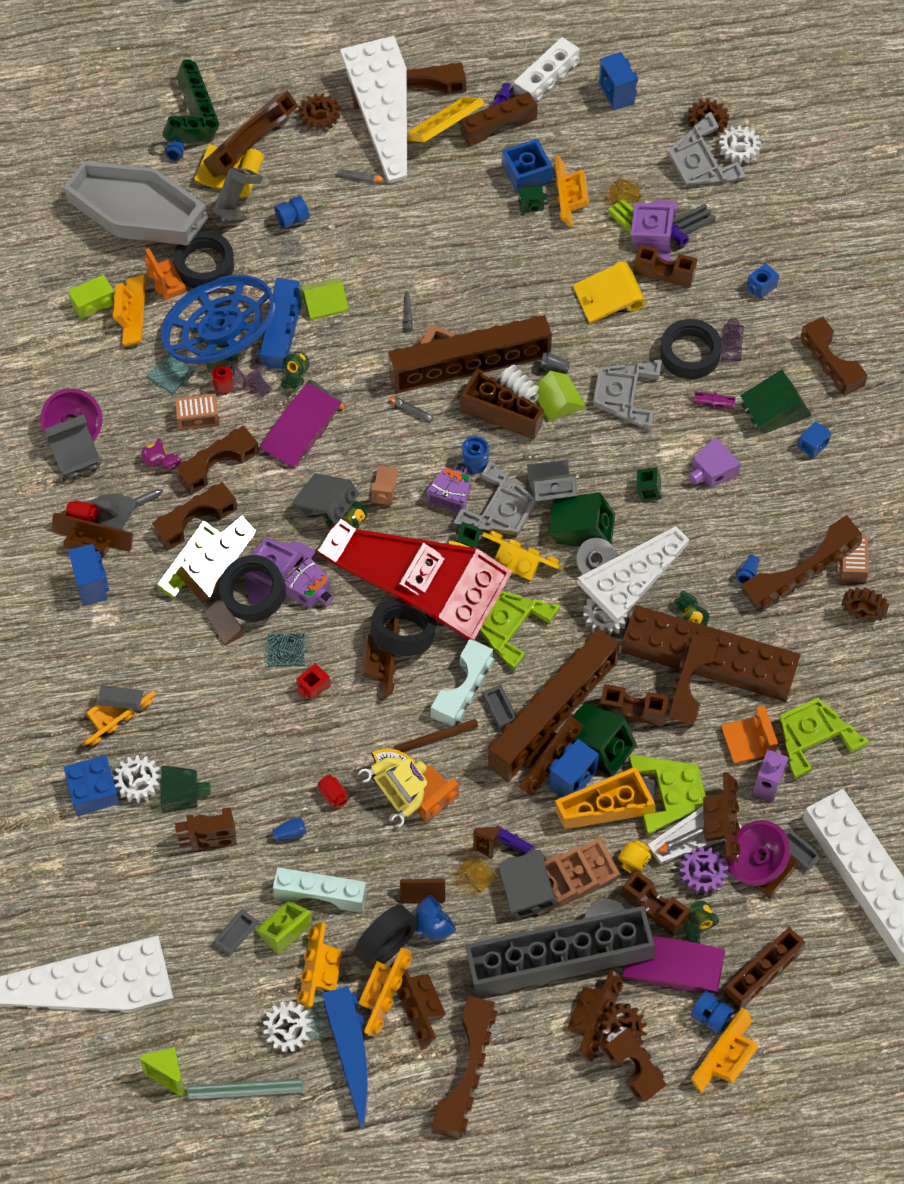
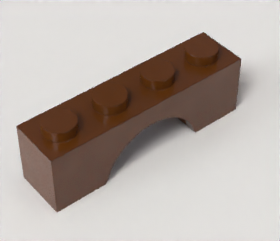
M528 91L461 119L460 134L468 146L471 147L486 141L489 134L501 124L516 122L519 126L537 120L538 105Z
M821 317L802 327L800 339L802 344L809 348L814 360L821 364L824 373L833 380L836 389L846 396L864 387L868 375L857 360H842L831 352L829 345L832 342L834 330L825 318Z
M244 425L239 429H234L223 439L216 440L210 447L200 450L194 457L181 462L175 468L177 479L190 495H193L208 485L207 474L215 463L228 459L244 463L259 453L258 442Z
M223 482L213 485L206 492L191 498L189 502L175 507L167 515L158 517L152 523L154 535L164 548L169 551L185 541L184 530L191 520L206 515L221 520L238 510L236 498Z
M696 634L693 635V638H688L685 648L689 650L687 658H682L679 670L682 671L680 680H675L672 691L676 693L674 699L669 700L666 712L669 713V718L695 725L701 704L691 693L690 679L698 667L714 663L720 644L719 641Z

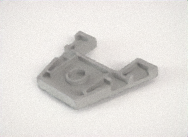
M711 112L696 124L689 133L685 134L667 153L685 186L738 181L746 177L738 161L720 169L702 136L718 130L719 127Z
M654 360V363L648 364L638 362V365L625 366L623 364L600 367L593 406L647 430H651L654 411L634 408L633 404L638 377L659 380L662 360Z
M489 461L481 474V479L499 486L482 516L461 508L453 522V527L458 528L462 522L481 529V531L491 532L492 530L500 534L518 536L535 508L537 501L521 485L514 483L507 473L500 471L494 462Z

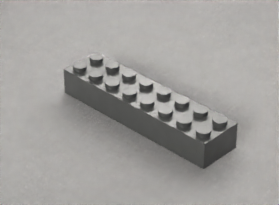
M644 906L465 944L476 997L655 959V945Z

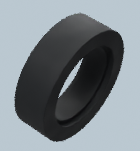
M198 231L189 245L177 244L174 250L175 269L183 283L191 288L212 282L219 277L232 275L234 270L232 246L225 237L218 233ZM200 248L214 249L223 256L221 265L217 269L206 273L192 271L187 267L185 261L191 252Z
M697 319L679 320L671 324L663 333L660 358L665 368L675 376L684 379H699L712 373L718 366L722 341L715 328L704 321ZM683 336H695L708 344L710 353L701 361L686 362L679 359L673 353L671 346L677 339Z
M248 555L236 559L224 570L219 583V592L224 604L232 615L238 619L252 622L270 617L281 607L286 595V584L279 568L273 561L260 555ZM252 571H260L269 575L272 579V589L264 601L256 605H243L234 599L233 589L235 583L242 575Z
M392 599L379 604L375 608L370 635L374 643L388 653L400 656L418 655L428 650L433 644L436 619L399 599ZM394 617L406 619L418 624L423 631L412 636L398 635L389 631L384 626V623Z
M402 904L389 908L365 930L355 946L354 954L370 970L374 969L377 961L383 964L387 963L412 937L417 928L418 919Z

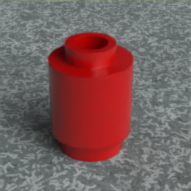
M220 365L213 369L214 389L220 394L229 393L234 386L232 370L225 365Z
M74 500L73 502H68L66 506L67 516L94 522L98 518L99 511L94 503Z
M329 774L318 782L319 792L332 808H340L346 804L349 793L336 777Z

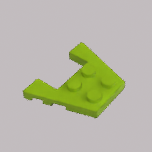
M501 591L479 633L507 665L515 671L525 658V652L509 643L531 613L550 624L560 611V605L554 603L550 605L542 603V600H529L522 598L521 595Z
M819 698L781 714L779 718L794 780L812 771V767L802 752L838 735H840L850 753L869 744L866 737L860 736L853 726L838 717L839 715Z
M633 754L629 755L630 769L637 767L640 775L655 774L664 809L663 812L643 815L647 836L654 834L655 831L670 826L675 821L687 818L703 806V797H706L697 764Z

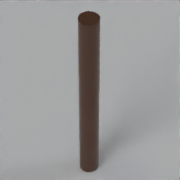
M476 719L395 745L394 749L405 752L478 727V722Z

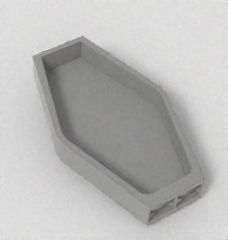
M84 161L64 186L69 203L111 234L120 238L189 245L208 219L204 203L158 170L152 168Z

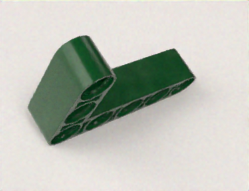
M185 59L181 63L176 79L190 116L168 117L162 136L170 142H211L219 128V120L198 65L192 60Z

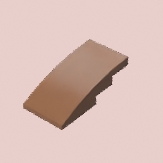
M600 837L581 848L576 846L561 856L556 854L544 861L552 890L558 897L560 905L537 914L541 915L566 905L622 877Z

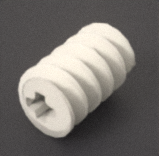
M516 365L505 369L498 376L497 383L505 388H511L517 396H523L533 403H536L539 394L537 392L539 386H533L534 382L532 380L527 381L528 376H522V371L517 370Z

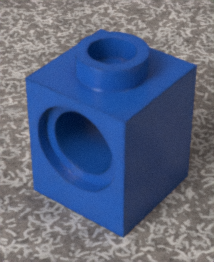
M765 263L748 275L747 288L750 293L761 299L778 286L779 274Z
M815 421L800 435L798 448L814 459L829 444L831 432H829L827 427Z

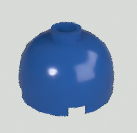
M431 895L424 898L416 906L414 916L418 919V925L415 931L421 938L426 936L430 940L440 941L450 937L457 929L448 914H445L441 909L442 906Z

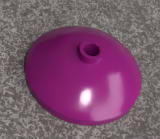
M74 388L59 390L52 394L42 407L40 414L42 431L44 433L45 429L65 422L68 418H75L84 414L87 421L86 426L94 441L102 427L101 408L97 401L83 390Z
M766 820L753 821L740 828L738 834V843L741 849V853L738 855L739 861L733 863L727 858V864L731 873L739 881L751 886L764 885L775 880L786 868L790 858V841L785 831L777 824Z

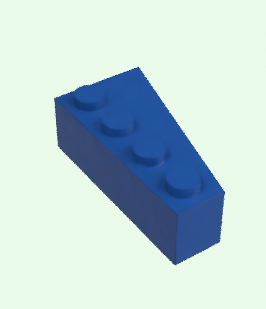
M276 278L273 291L276 304L275 313L271 323L262 334L263 344L259 346L258 358H261V366L285 370L302 306L300 281Z

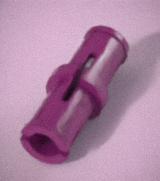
M695 391L693 404L707 405L714 409L720 407L734 410L736 397L718 395L717 392L711 394Z

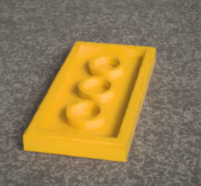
M474 97L458 99L407 131V140L416 142L428 141L485 105L483 99Z

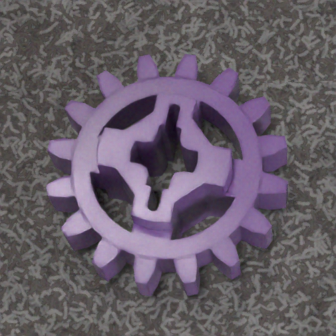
M702 846L699 852H696L693 848L691 849V856L687 853L684 855L685 861L680 862L682 869L679 870V876H683L682 884L688 883L687 890L694 888L696 895H698L699 891H703L704 895L707 896L708 890L715 894L716 886L721 889L723 888V881H726L728 876L726 874L728 866H724L725 858L719 859V851L713 854L712 848H709L706 852ZM715 865H716V867H717V869H718V875H717V871L714 870V866H715ZM689 867L691 868V871L693 872V876H692V877H691V875H690V873H689Z

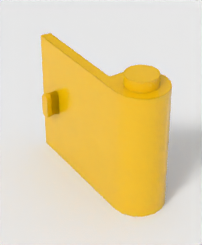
M209 144L202 161L218 147ZM248 149L246 154L242 155L238 163L232 168H248L258 174L264 160V155L256 149ZM201 162L194 182L221 190L228 172L213 177L204 163ZM244 184L239 197H248L254 184Z
M617 262L613 266L573 284L590 324L625 307L629 311L634 312L642 309L646 304L632 269L627 262Z

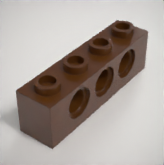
M788 927L725 986L723 996L740 1011L741 1008H744L803 952L806 942Z

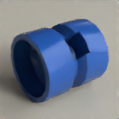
M300 195L289 199V203L282 202L274 206L275 215L283 229L294 226L295 221L301 223L310 218L308 207Z
M472 436L463 442L462 464L468 467L467 472L482 473L489 463V445L482 437Z
M706 991L695 1004L690 1016L700 1023L706 1022V1027L718 1034L730 1019L734 1009L724 1002L718 1003L717 997Z

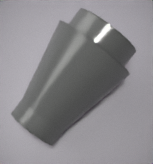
M543 352L539 368L544 369V371L567 373L570 361L551 352Z

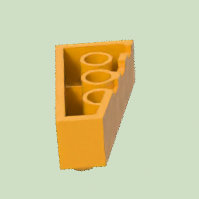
M634 767L555 800V811L564 829H571L655 813V802L637 767Z

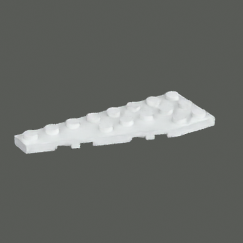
M390 36L340 49V56L388 184L407 179L406 66L395 37Z
M159 936L0 976V1007H48L49 1009L81 1011L93 1009L102 1012L114 1010L130 1013L174 1001Z

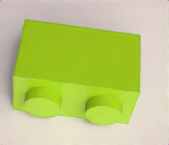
M104 274L68 290L70 303L80 319L91 316L95 312L109 308L114 304V290Z

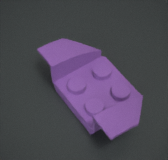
M658 199L651 203H635L631 240L637 250L640 244L659 249L661 258L670 261V240L678 201Z
M266 537L251 555H260L273 561L284 578L297 562L301 563L307 556L312 559L317 551L301 542L279 543ZM260 571L244 574L250 604L256 605L261 603L271 592V577Z

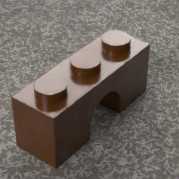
M640 244L635 257L633 274L691 288L698 259L678 254L677 260L667 261L660 257L659 249Z
M604 684L600 709L624 717L626 720L663 727L669 696L647 692L644 698H634L626 694V688Z
M638 870L623 885L621 897L635 907L644 906L646 915L673 936H676L688 922L691 910L674 897L670 900L663 898L655 890L654 882Z
M618 1027L598 1044L611 1063L620 1064L626 1058L632 1060L634 1072L625 1083L637 1101L646 1102L667 1085L663 1080L664 1074L657 1066L654 1067L650 1061L651 1055L644 1047L641 1048L637 1042L638 1037L636 1033L630 1028Z

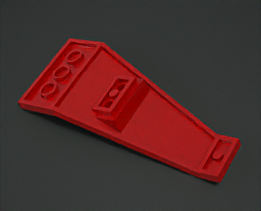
M342 519L337 525L333 524L316 552L337 567L438 620L468 641L469 639L475 640L512 573L511 570L477 548L355 529ZM425 561H429L431 566H427ZM415 578H419L421 583H417Z

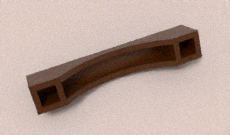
M462 62L407 70L406 89H432L447 95L466 92V76ZM350 82L354 109H359L360 107Z
M289 91L276 94L202 161L213 177L226 174L230 168L238 163L244 152L256 140L288 117L298 107Z
M847 515L829 526L822 545L808 560L795 568L783 572L757 574L742 584L743 593L757 611L769 608L776 599L787 596L791 589L797 585L805 584L809 577L823 572L827 565L832 562H838L848 551L856 550L862 543V533Z
M469 995L467 997L462 1015V1026L467 1034L470 1046L469 1063L458 1086L437 1105L432 1123V1133L459 1140L461 1132L466 1133L469 1119H465L467 1110L472 1111L475 1097H471L473 1088L478 1089L480 1075H477L479 1067L483 1068L486 1054L483 1053L485 1045L489 1046L492 1032H489L491 1024L495 1025L498 1011L494 1010L495 1002Z

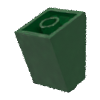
M782 369L740 395L744 401L741 404L747 414L751 413L753 416L751 419L752 424L756 430L760 428L764 434L812 415L795 386Z
M600 492L553 500V506L550 508L551 523L548 525V533L557 544L580 547L588 539L601 538L612 545L615 512Z
M584 702L573 716L584 726L571 744H574L579 739L599 754L598 769L612 777L636 748L637 743L624 717Z

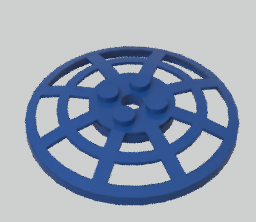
M229 275L199 285L179 299L166 315L161 329L162 343L166 351L173 358L184 363L206 364L228 358L250 346L267 329L275 313V297L270 287L264 281L250 275ZM236 285L234 295L223 296L212 301L207 293L213 290ZM244 285L260 289L265 294L255 301L248 296L242 295ZM198 298L201 299L204 305L196 310L188 320L177 318L193 301ZM269 299V312L265 320L260 321V306ZM231 302V304L228 306H221L215 309V306L219 304ZM239 302L250 305L244 312H241L237 306ZM208 311L199 323L195 322L199 316ZM255 312L254 323L245 324V318ZM173 325L184 327L182 331L183 343L170 344V333ZM190 329L198 330L199 337L189 340ZM242 331H248L244 337L236 342L235 337ZM202 342L208 344L204 351L193 347ZM229 344L226 348L213 351L217 345ZM187 348V350L199 356L196 358L185 357L174 351Z

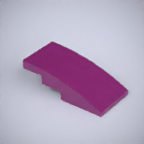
M307 383L282 413L260 448L296 469L305 452L309 453L318 436L321 437L342 402Z
M652 936L655 945V959L625 965L623 974L625 980L647 981L649 985L669 986L676 991H708L709 993H718L725 949Z

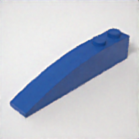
M349 986L322 993V998L360 1129H364L368 1104V1076L365 1045L361 1028L365 1027L362 1014H357L355 1009L358 1006L355 992L351 993Z

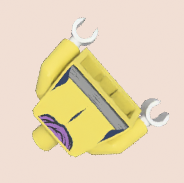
M387 757L371 765L372 768L369 770H360L357 775L361 772L368 774V778L363 780L362 783L368 782L372 775H376L374 780L395 809L398 812L402 811L399 814L393 813L390 815L389 821L398 816L400 820L395 827H401L404 824V818L406 816L409 817L422 804L425 793L424 787L427 785V780L422 774L426 772L427 768L421 761L414 763L410 758L403 761L399 757Z

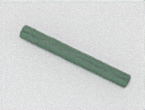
M302 1079L189 1085L187 1086L188 1099L301 1093L303 1091Z

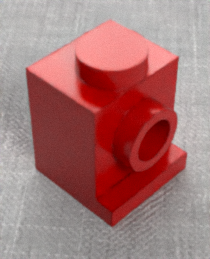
M316 663L296 678L297 692L302 698L308 697L311 701L326 688L331 687L330 676Z

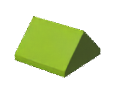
M339 278L300 287L310 321L349 311L343 282Z
M550 371L536 384L539 386L537 402L544 409V415L548 422L585 409V404L569 375Z
M287 901L258 926L255 931L279 955L312 926L311 913L309 910L291 901Z
M175 1047L141 1055L139 1059L145 1075L181 1097L185 1095Z

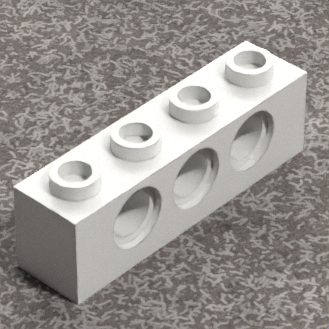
M561 37L514 81L513 94L519 96L529 91L533 99L539 101L548 89H552L555 83L567 74L569 69L578 64L580 48Z

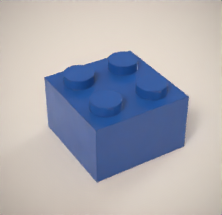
M622 52L600 58L599 85L612 109L615 111L635 104L638 77L631 70L628 58H625Z
M538 138L502 150L501 165L516 193H519V188L536 187L552 182L553 166Z
M93 544L68 550L82 605L86 606L106 601V592L110 590L100 551L95 552Z
M579 739L574 744L570 743L565 748L564 755L560 760H554L549 768V789L561 798L583 789L597 773L599 754Z
M107 755L63 767L76 816L119 805Z

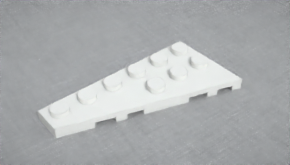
M675 526L578 577L577 584L618 624L688 546L689 539Z

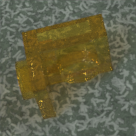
M618 178L609 189V196L613 205L618 203L621 198L636 203L642 198L638 184Z
M481 857L467 859L461 865L462 869L458 872L460 876H465L478 893L483 892L497 879Z

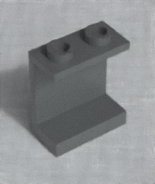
M230 168L212 212L218 214V218L229 222V220H246L247 216L234 208L244 184H260L263 176L248 168Z
M84 414L49 427L44 432L63 478L73 479L81 475V471L86 469L88 472L100 468L99 464H102V457L98 455L86 426L87 421Z
M568 459L527 464L528 484L535 501L577 496L576 476L574 473L569 474Z
M314 473L292 504L302 518H308L314 510L327 513L332 522L337 525L359 496V492L351 480Z
M541 849L530 850L525 855L507 858L503 863L498 864L511 913L517 920L560 905L558 897L552 890L544 862L547 858Z

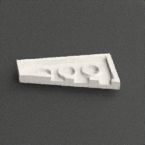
M702 806L647 846L650 848V853L662 865L683 857L686 853L691 854V849L693 848L699 851L702 846L707 848L725 841V839L708 842L704 839V835L674 848L670 852H659L658 849L665 842L671 841L696 828L704 827Z

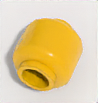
M636 839L634 842L628 841L618 855V859L622 863L620 867L630 874L636 870L641 873L651 859L650 848Z

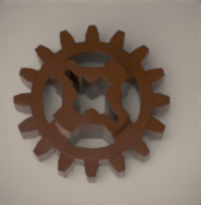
M315 93L313 98L307 96V101L302 100V106H299V120H302V125L307 124V129L314 127L315 131L318 128L325 131V127L331 129L332 123L337 124V119L340 118V106L337 105L336 99L331 100V95L326 98L324 93L319 97Z
M700 99L699 104L693 103L692 108H689L687 115L688 126L694 128L696 124L711 112L719 126L718 130L711 133L717 136L718 131L723 133L724 128H727L729 121L728 109H723V103L717 105V100L710 102L707 99L706 102H703Z
M858 587L855 588V591L849 589L848 592H845L841 606H844V611H849V616L855 615V619L858 620L860 618L864 622L867 619L875 622V619L882 621V617H886L889 608L887 599L882 598V594H875V590L871 591L867 588L860 590Z
M629 1003L615 1004V1007H607L608 1012L601 1014L604 1021L598 1022L602 1026V1030H599L598 1034L604 1035L602 1040L618 1027H627L636 1033L639 1045L644 1044L641 1036H647V1033L643 1031L647 1023L641 1022L644 1015H637V1007L631 1008ZM619 1013L625 1014L624 1016H621V1017H617V1016H616V1015L619 1014Z

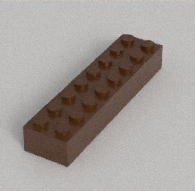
M543 315L539 317L534 316L526 320L513 321L500 326L495 325L483 330H474L462 335L457 334L445 339H436L428 343L415 344L411 347L397 348L388 352L389 376L395 394L469 377L474 374L477 368L486 373L512 365L541 360L543 352H551L552 333L546 316Z
M635 605L622 641L621 653L679 670L682 658L686 659L689 651L685 649L688 638H693L694 634L719 641L720 644L714 663L698 667L694 671V675L787 702L801 654Z
M598 629L595 634L591 633L586 638L584 646L581 649L577 648L573 652L571 660L567 664L563 663L558 669V674L554 678H549L544 685V689L540 693L537 692L531 698L526 709L523 707L518 712L516 720L504 727L503 734L498 739L494 738L488 746V768L509 783L523 768L524 763L550 728L556 731L617 664L620 643L601 629Z

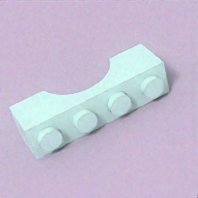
M469 639L460 655V666L466 672L467 678L456 689L440 690L431 706V718L451 727L455 726L457 721H462L466 712L464 710L466 705H470L475 697L474 691L477 686H482L486 670H490L494 664L495 658H493L492 648Z
M277 867L273 893L275 899L297 902L304 898H315L333 903L341 910L363 913L367 887L366 882Z

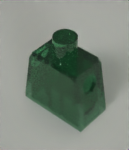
M161 766L160 805L162 813L198 807V795H211V782H198L196 770Z

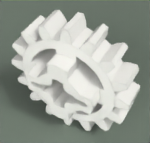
M738 125V129H735L732 126L730 132L725 130L724 135L720 136V154H725V160L731 158V163H734L735 160L739 164L744 160L746 163H749L750 158L755 160L756 155H759L761 147L760 136L755 135L754 130L749 132L748 127L741 129V126Z
M587 599V605H584L583 620H586V627L593 626V633L601 629L603 632H607L609 636H611L612 631L619 634L620 628L625 629L626 622L629 621V611L616 624L594 600Z
M136 755L133 761L128 757L127 764L120 762L121 769H115L117 776L113 777L116 784V791H120L121 798L127 795L128 802L136 798L137 803H140V798L148 801V795L156 796L154 789L160 790L159 782L162 781V776L160 775V768L156 767L154 760L149 763L147 756L140 760L139 755ZM147 770L152 774V778L147 774ZM123 780L129 785L128 788L124 785Z
M290 1001L288 1006L286 1002H281V1008L274 1005V1013L267 1012L266 1015L270 1019L269 1021H263V1024L268 1026V1029L264 1030L263 1033L270 1034L267 1042H275L273 1048L279 1049L282 1046V1051L287 1052L290 1047L292 1052H296L297 1045L304 1048L303 1041L311 1040L308 1032H314V1029L309 1028V1024H312L314 1020L307 1019L310 1011L302 1012L303 1005L299 1004L296 1007L295 1002ZM291 1011L297 1013L301 1019L293 1018ZM280 1016L279 1021L277 1022V1024H275L277 1018ZM288 1022L296 1024L293 1025V1027H290L289 1031L282 1029L285 1028V1026H288ZM302 1029L300 1036L297 1037L299 1031ZM277 1034H282L287 1042L280 1040Z

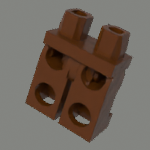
M231 807L223 808L221 815L208 817L205 815H197L195 817L193 814L186 815L187 822L175 823L179 846H191L193 852L200 851L199 847L209 849L237 845L236 828Z

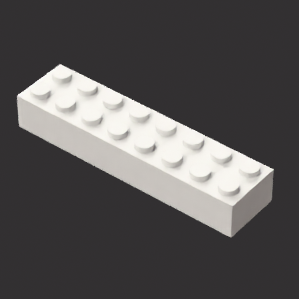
M842 789L807 807L803 820L899 964L902 965L904 964V877L845 790Z

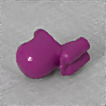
M161 438L156 439V442L151 445L144 446L141 451L142 460L149 467L161 465L162 468L170 471L182 462L178 454H167Z

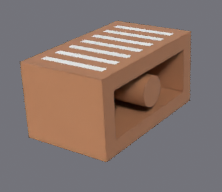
M202 394L193 397L184 396L175 399L179 430L220 425L216 394Z
M862 536L861 545L856 550H850L845 553L840 561L837 562L836 572L840 574V582L866 583L869 573L868 536Z

